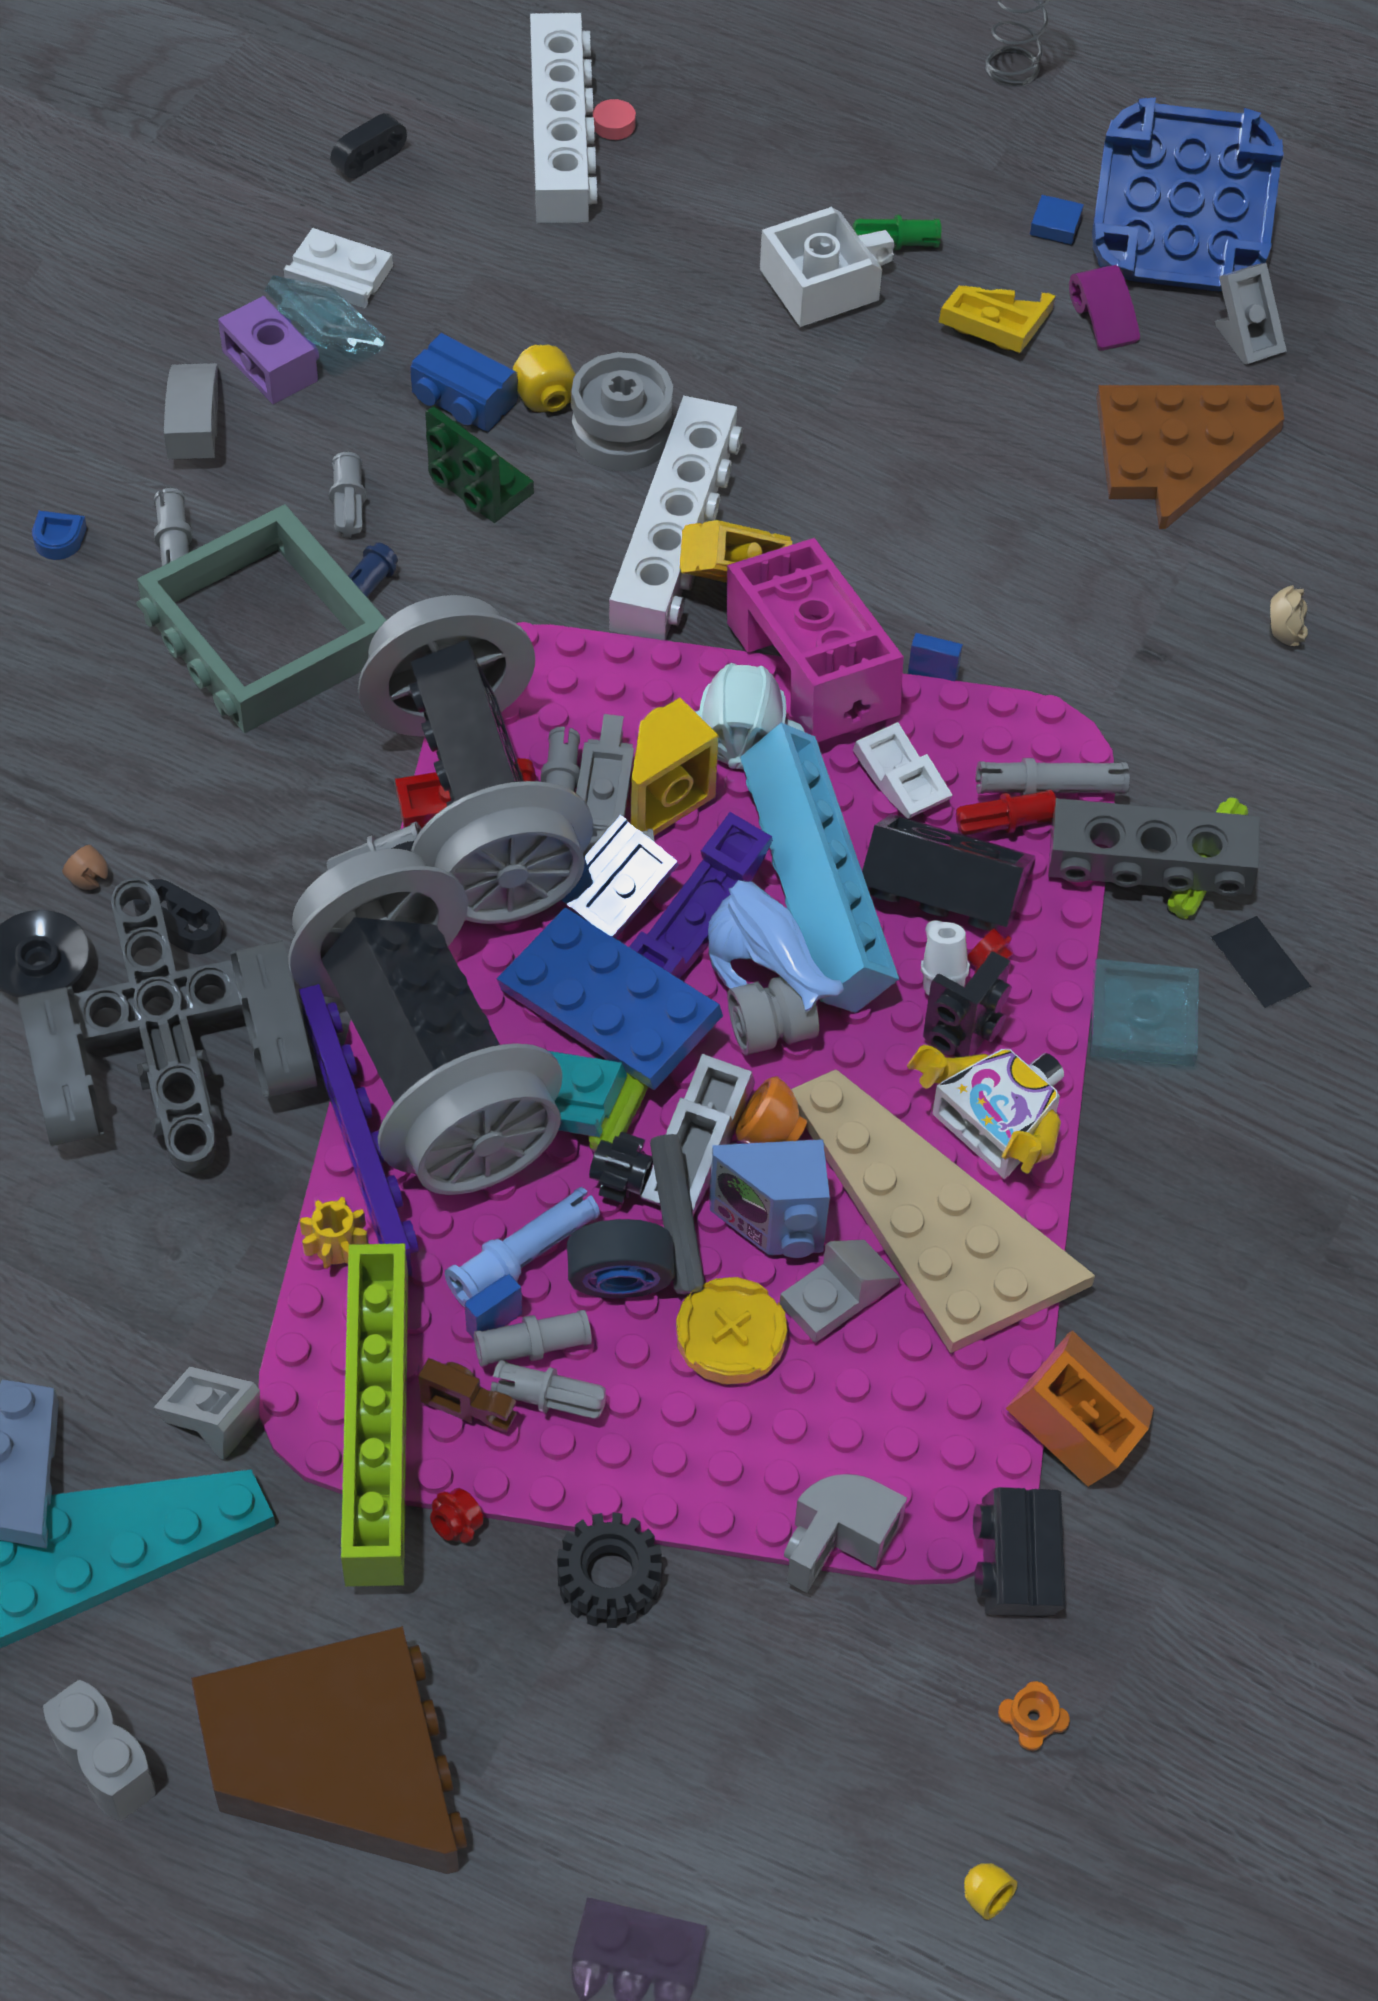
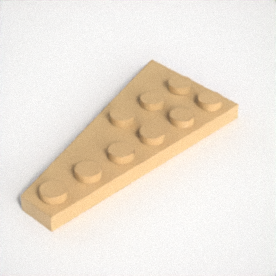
M837 1069L791 1089L798 1102L799 1115L807 1120L806 1129L813 1140H823L826 1160L950 1353L1093 1286L1095 1275Z

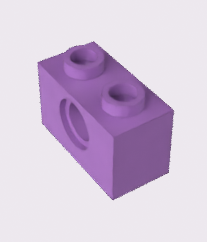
M265 296L218 319L222 352L272 404L318 381L316 361L319 359V353L315 343L308 335L303 336L292 325L287 313L282 309L277 310Z

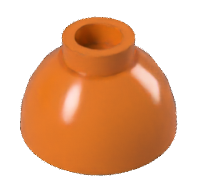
M778 1076L766 1079L751 1097L736 1126L738 1141L747 1144L797 1141L805 1129L807 1120L799 1115L797 1099L793 1091Z

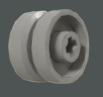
M615 352L605 354L584 364L573 378L571 391L573 411L572 439L577 452L589 463L613 471L627 472L646 468L661 459L672 428L673 384L668 372L655 360L636 353Z

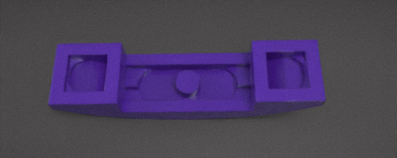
M729 812L702 848L701 855L703 860L650 932L645 934L641 931L630 945V948L675 977L680 978L709 945V921L722 901L731 895L729 888H733L738 880L752 881L771 846L772 836Z

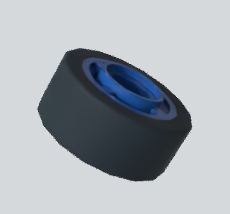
M631 1219L599 1221L582 1226L571 1233L568 1239V1281L574 1289L586 1295L601 1298L640 1297L660 1291L670 1285L674 1278L673 1238L669 1230L656 1223Z

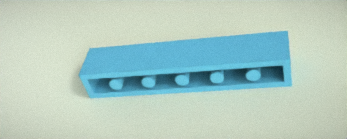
M781 722L740 757L747 777L746 785L754 798L760 817L759 825L762 831L771 835L773 839L770 846L773 856L772 864L779 874L786 896V907L797 922L815 964L825 976L832 980H841L844 990L837 997L829 996L820 999V1001L856 1013L898 981L899 977L816 737Z

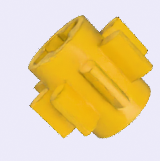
M340 1197L338 1201L325 1203L319 1200L315 1201L316 1209L312 1214V1218H300L301 1234L306 1236L302 1240L305 1256H312L317 1253L318 1257L323 1260V1267L326 1269L331 1264H341L344 1262L348 1264L349 1245L369 1244L367 1231L363 1229L366 1226L363 1209L352 1212L345 1204L344 1197Z

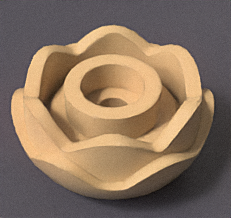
M1288 586L1280 590L1272 597L1270 605L1273 636L1289 646H1298L1299 642H1305V638L1308 635V629L1304 625V617L1308 607L1304 599L1301 598L1304 595V589H1294V586Z

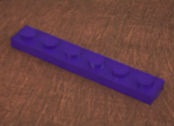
M319 984L299 989L302 1018L378 1244L405 1243L408 1276H412L411 1254L419 1252L417 1238L411 1221L401 1222L396 1208L403 1206L400 1188L395 1175L385 1177L381 1163L386 1161L378 1146L379 1130L370 1133L366 1119L372 1118V1110L367 1092L364 1087L357 1089L354 1087L351 1076L358 1074L357 1066L350 1044L340 1046L337 1033L343 1032L337 1005L335 1002L326 1004Z

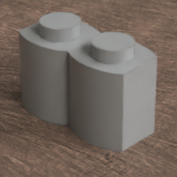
M77 1680L43 1705L45 1720L59 1755L69 1767L84 1775L93 1800L104 1813L118 1821H122L156 1796L155 1785L142 1747L129 1732L115 1725L109 1705L97 1689L82 1680Z

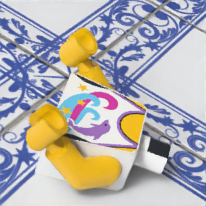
M922 1045L919 1047L907 1064L909 1070L916 1069L923 1073L919 1082L924 1088L928 1089L933 1083H938L932 1114L1002 1178L1005 1179L1020 1162L1023 1163L1021 1170L1028 1174L1034 1164L1052 1157L1061 1125L1060 1118L1056 1113L1060 1095L1053 1086L1064 1077V1070L1055 1057L1048 1053H1043L1028 1065L1011 1049L1002 1048L991 1055L979 1054L948 1058L932 1046Z

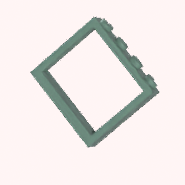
M286 504L137 579L141 599L136 604L144 613L146 624L149 627L155 625L158 628L170 654L175 658L181 656L187 664L189 674L194 683L200 689L206 687L210 691L219 713L222 716L225 714L228 717L230 716L244 734L360 673L368 660L371 640L386 621L384 616ZM278 550L348 630V633L244 686L175 602Z

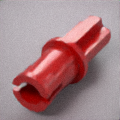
M1051 789L1010 797L1008 793H1003L1000 795L999 800L958 807L956 809V824L958 830L963 835L1005 829L1007 833H1013L1016 827L1052 822L1056 797Z

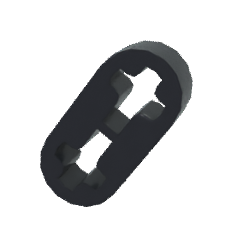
M386 113L380 114L342 136L333 146L330 156L331 163L348 178H358L400 152L407 139L406 127L391 115Z
M163 879L148 881L155 887L160 904L163 901L167 903V909L162 906L161 909L168 939L171 944L191 954H205L219 946L223 931L219 913L213 906L169 881ZM141 899L133 900L136 916H141L149 910L146 901ZM188 924L198 929L190 933ZM207 924L208 930L204 931L199 928Z

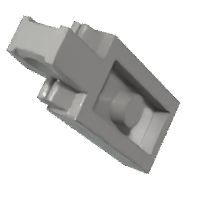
M604 714L600 740L588 739V742H584L576 794L586 802L593 818L592 836H597L598 830H608L620 815L625 818L634 748H632L633 744L622 743L624 716Z

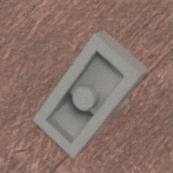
M1267 263L1256 264L1219 276L1228 317L1216 320L1215 325L1243 364H1249L1286 352Z
M865 1240L830 1241L825 1245L823 1264L782 1292L780 1295V1305L816 1343L896 1286L900 1281V1277Z
M189 1366L153 1408L166 1423L197 1431L220 1459L225 1460L259 1419L260 1389L254 1382Z

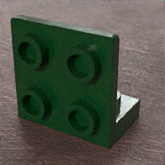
M432 406L425 412L428 472L438 486L448 488L460 497L470 510L480 512L493 523H496L534 494V481L499 456L497 452L436 407Z

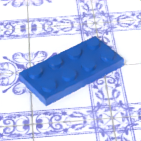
M566 907L497 978L503 992L605 1059L622 1062L628 1074L653 1090L664 1081L723 1017L720 1004Z

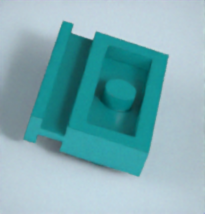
M549 1051L557 1059L562 1070V1085L555 1100L561 1117L559 1131L600 1137L603 1132L601 1124L605 1117L609 1118L627 1078L623 1063Z

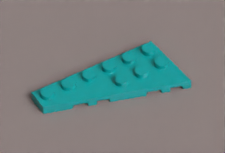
M252 1470L51 1495V1503L47 1506L46 1526L48 1529L47 1548L0 1540V1649L275 1527L273 1513Z

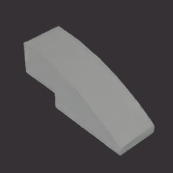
M218 363L171 365L167 382L164 415V438L168 459L215 458L218 415Z
M704 1054L701 1055L685 1098L680 1097L666 1134H676L681 1142L693 1215L710 1185L712 1145L730 1144L737 1123L755 1085L752 1071ZM653 1165L641 1194V1199L660 1206Z

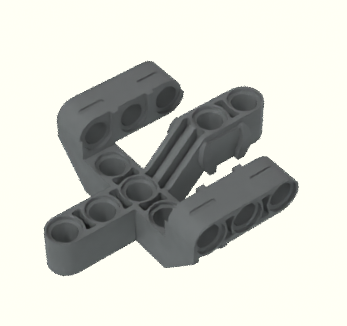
M129 878L117 885L111 896V905L128 982L75 994L72 987H64L18 997L50 1146L104 1135L87 1052L142 1040L147 1062L137 1064L142 1091L150 1089L157 1118L149 1121L153 1137L164 1135L168 1156L171 1163L178 1170L185 1173H199L206 1170L213 1163L216 1155V1142L212 1124L222 1122L219 1107L210 1105L204 1077L211 1076L206 1050L195 1051L190 1029L244 1017L264 1098L317 1087L310 1049L283 940L230 952L231 960L176 971L161 904L155 887L144 879ZM134 899L144 900L150 905L149 910L141 916L132 917L122 911L124 906ZM144 948H153L162 954L161 958L150 966L137 964L133 960L135 954ZM211 985L220 987L225 992L224 997L214 1004H205L196 997L203 987ZM155 997H165L173 1003L172 1008L163 1015L155 1016L149 1014L144 1009L146 1003ZM112 1008L117 1010L121 1016L114 1025L101 1027L92 1021L94 1015L99 1010ZM176 1083H185L194 1089L193 1096L184 1103L170 1102L164 1095L166 1090ZM195 1133L206 1140L205 1147L195 1155L183 1154L176 1148L178 1140L186 1134Z

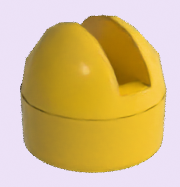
M980 1863L971 1868L964 1881L965 1897L968 1903L986 1920L993 1918L1004 1909L1017 1888V1881L1004 1869L993 1863Z

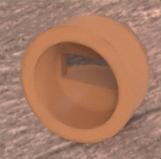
M86 845L77 850L67 860L62 873L78 888L92 890L100 886L95 878L98 876L103 879L107 878L108 864L92 845Z

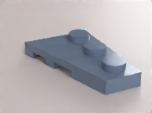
M3 1379L0 1383V1540L47 1548L48 1529L46 1526L47 1506L51 1503L52 1491L49 1481L51 1458L55 1455L59 1401L54 1388Z

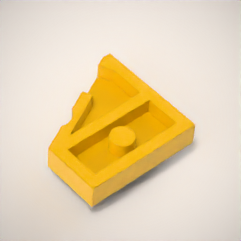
M958 286L941 307L939 323L950 326L960 333L971 334L995 343L1002 349L1021 353L1053 311L1056 296L1050 293H1041L1040 302L1014 300L1015 290H985L980 287Z

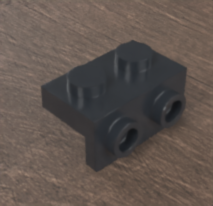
M992 951L965 987L942 974H937L930 985L923 1037L934 1048L938 1049L941 1053L954 1055L957 1058L972 1056L984 1040L992 1042L996 1038L1006 1019V1014L1002 1013L1001 1009L1012 988L1007 983L1010 960Z

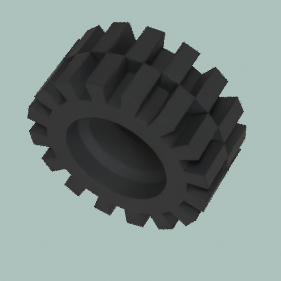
M612 1512V1522H604L602 1513L592 1515L591 1526H587L582 1519L575 1524V1535L573 1536L567 1532L562 1540L563 1550H558L557 1574L560 1596L564 1604L570 1602L571 1613L579 1618L582 1613L587 1614V1624L597 1627L599 1618L607 1619V1628H617V1619L624 1617L627 1625L636 1622V1612L640 1611L645 1616L651 1610L652 1599L657 1600L660 1593L662 1553L659 1545L654 1546L655 1535L649 1528L642 1533L641 1521L633 1517L628 1525L623 1524V1514ZM603 1553L622 1555L629 1561L632 1567V1574L619 1587H600L588 1576L587 1567L591 1560Z

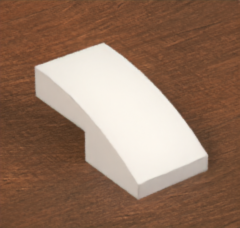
M899 722L856 741L853 747L855 755L883 794L908 819L951 799L952 793L928 754L919 757Z

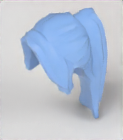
M738 880L733 888H729L731 895L722 901L717 911L711 917L708 929L711 965L728 988L747 984L746 980L738 976L732 969L730 961L733 959H752L758 965L764 966L780 975L802 997L805 1012L810 1011L818 999L829 996L837 997L842 993L844 988L841 980H832L825 976L813 961L802 932L786 907L753 882Z

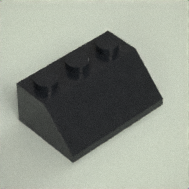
M890 814L874 825L862 873L867 887H871L870 895L890 902H899L900 897L920 902L919 909L926 913L948 917L949 911L969 916L968 924L991 931L994 928L998 930L999 925L1008 927L1013 921L1031 872L1035 855Z

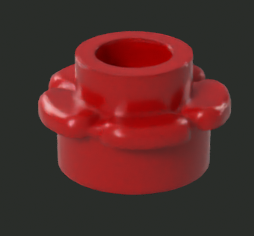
M995 928L992 929L967 956V960L976 967L974 973L977 972L992 951L1009 960L1014 954L1007 948L1012 941V937L1008 935L1004 938Z
M455 1488L451 1492L442 1491L438 1493L437 1498L432 1502L433 1511L430 1514L432 1526L438 1535L445 1540H460L462 1543H468L473 1539L474 1531L483 1524V1514L480 1506L474 1497L462 1488Z

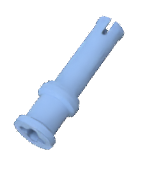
M579 1187L574 1190V1193L503 1241L500 1239L488 1240L482 1245L481 1253L460 1267L451 1265L445 1270L444 1274L448 1287L455 1298L464 1306L467 1300L504 1275L510 1274L517 1282L522 1273V1267L589 1221L599 1217L600 1210L593 1196L590 1195L583 1201V1197L588 1194V1191Z

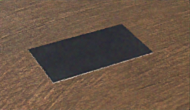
M1257 916L1211 936V939L1264 1008L1311 987Z

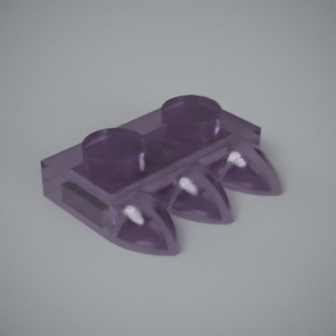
M587 1897L572 1954L571 1976L580 2001L591 1999L604 1986L611 1973L613 1974L612 1985L616 2001H641L651 1983L654 1984L655 2001H689L693 1993L707 1926Z

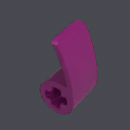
M1117 265L1079 272L1070 276L1069 292L1072 304L1078 313L1089 312L1099 351L1130 345L1139 341L1140 332L1134 306L1123 274Z

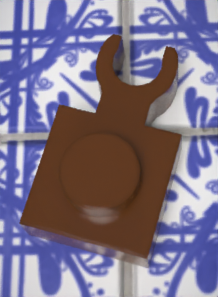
M428 1358L418 1376L422 1403L469 1423H472L474 1418H477L498 1431L507 1432L517 1414L516 1411H513L516 1404L515 1399L501 1392L489 1391L480 1387V1379L476 1378L469 1369L458 1363L447 1362L443 1364Z

